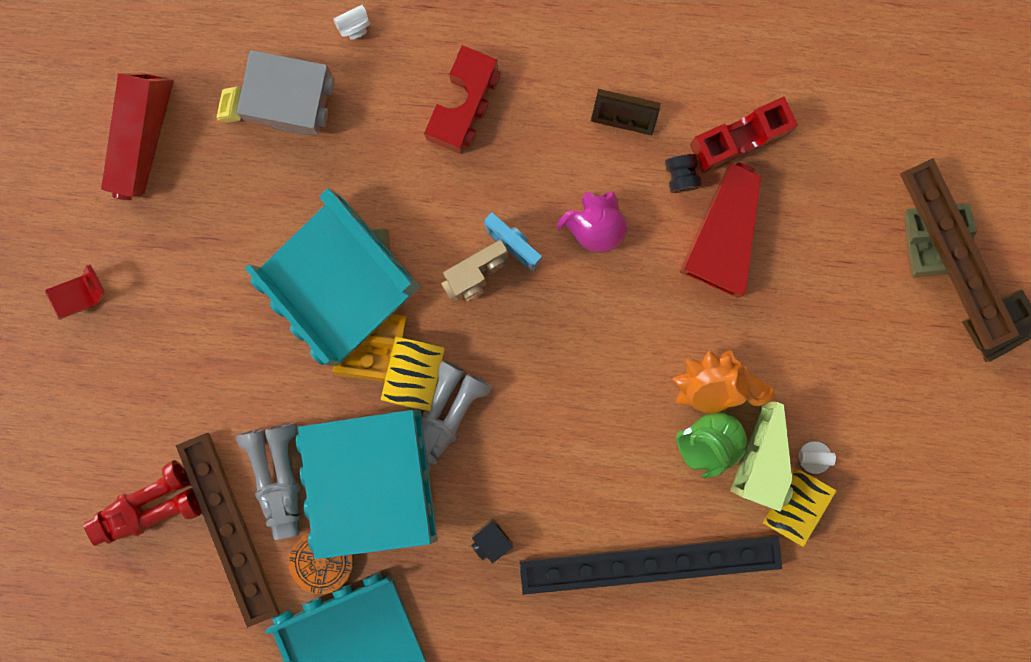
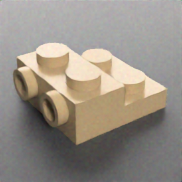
M501 239L443 272L447 280L441 284L452 302L460 301L463 298L469 302L484 293L482 287L487 284L482 273L487 271L488 275L500 270L505 266L504 260L508 258L507 249Z

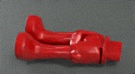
M176 460L167 463L162 468V478L129 495H119L115 502L103 511L95 513L94 518L83 525L92 545L97 546L103 542L110 544L116 539L132 535L139 536L144 533L146 528L173 515L181 514L188 520L200 516L202 512L192 488L145 512L141 510V506L190 485L183 466Z

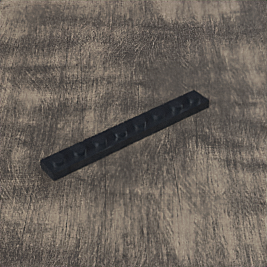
M777 535L519 560L523 595L782 569L780 542Z

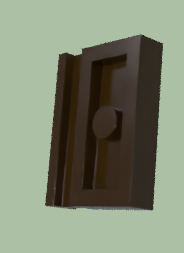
M1017 290L1002 299L1019 336L992 349L985 350L970 318L962 321L977 349L981 350L985 362H991L1031 339V303L1023 290Z

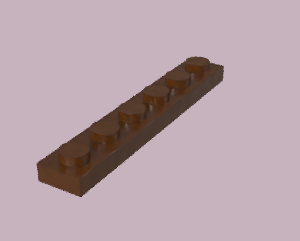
M934 158L900 173L984 349H992L1019 336Z
M205 433L175 445L247 628L277 616L280 611L210 434Z

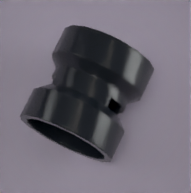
M696 154L681 155L665 160L666 171L671 173V181L669 182L670 193L688 192L702 187L701 177L695 171L698 165Z

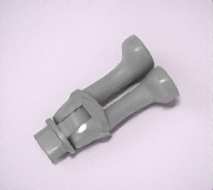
M442 359L438 370L439 380L435 389L431 410H425L421 415L428 470H430L432 464L437 465L438 458L451 443L456 441L457 429L472 402L476 398L487 397L493 388L488 382L467 373L445 420L439 419L448 398L465 372L460 367Z
M296 423L278 425L266 430H252L236 435L238 445L248 453L257 485L256 499L259 500L262 511L268 520L266 526L272 528L274 540L299 535L297 521L300 520V515L298 514L300 487L295 482L288 452L289 442L297 435ZM266 438L277 475V482L273 483L265 452Z

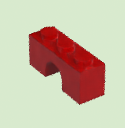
M461 45L449 75L451 83L464 88L468 93V97L465 103L458 108L451 109L436 104L424 132L426 140L459 154H462L464 147L470 148L476 135V130L472 129L477 117L483 118L489 101L485 100L489 88L494 90L500 79L501 72L497 70V59Z
M785 96L755 109L748 116L732 124L726 125L724 123L695 136L690 143V147L693 153L697 155L698 164L704 173L790 134L798 124Z

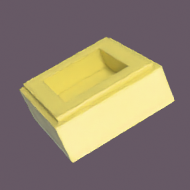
M236 86L222 90L217 120L225 123L240 121L241 117L237 114V108L242 88Z

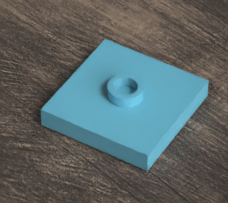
M491 212L484 220L486 233L496 241L501 239L510 254L530 271H534L540 265L542 256L526 243L528 238L515 227L510 229Z

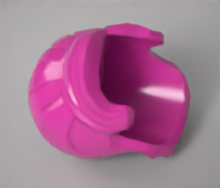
M586 191L582 198L584 211H568L559 219L556 227L558 231L563 227H568L579 244L588 251L598 253L612 251L623 242L627 233V221L619 211L618 199L612 191L605 193L603 196H595L591 192Z

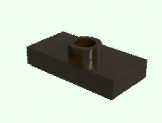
M598 89L590 122L652 136L661 103Z

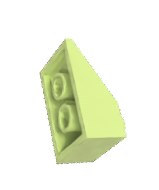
M769 402L762 405L746 447V453L741 460L730 492L781 512L782 506L788 505L793 493V488L790 487L792 482L784 404Z

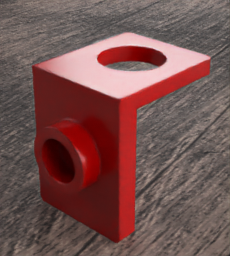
M91 264L85 266L82 276L45 290V295L59 320L99 305L105 294Z

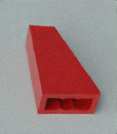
M118 73L101 190L112 192L113 198L129 201L132 200V197L145 193L173 86L172 79L147 73Z
M740 162L736 165L731 163L726 168L680 269V273L736 298L744 296L747 287L761 176L754 173V168Z

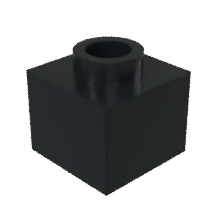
M493 518L472 535L475 543L471 546L476 554L483 561L488 558L492 564L513 548V542Z

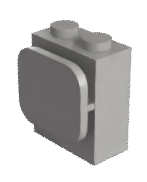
M250 50L237 114L244 121L268 125L277 130L302 135H319L320 128L325 127L327 123L328 108H325L327 95L331 96L333 94L335 77L331 76V71L324 64Z

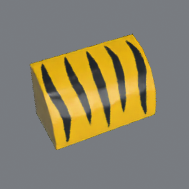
M395 336L381 400L430 411L438 380V370L445 348Z
M795 468L792 472V482L790 485L793 488V493L788 505L782 506L781 512L771 508L763 524L804 547L837 490Z

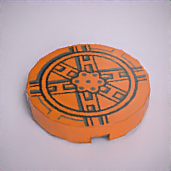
M309 532L303 534L293 544L289 554V571L293 581L302 590L312 594H329L338 590L351 575L354 554L314 559V553L308 545Z

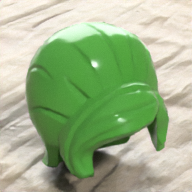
M718 412L708 413L700 417L688 429L679 430L676 434V443L684 462L690 468L708 470L702 474L703 479L721 475L726 469L731 468L741 460L746 453L747 436L738 419L728 413Z

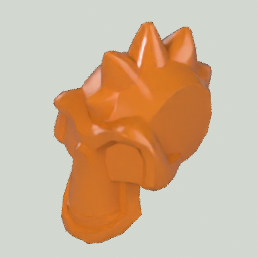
M732 350L725 351L720 357H717L712 351H708L702 361L688 358L685 360L687 372L675 376L672 380L681 390L675 402L680 405L692 406L702 413L725 411L728 407L741 405L747 400L753 406H761L769 403L775 397L774 388L768 383L761 381L747 366H743L735 358Z

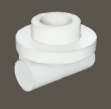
M363 5L333 19L341 36H349L350 40L366 34V27L370 25Z
M812 441L802 446L798 454V460L805 471L819 474L826 471L829 466L835 465L836 456L835 453L830 452L825 444Z

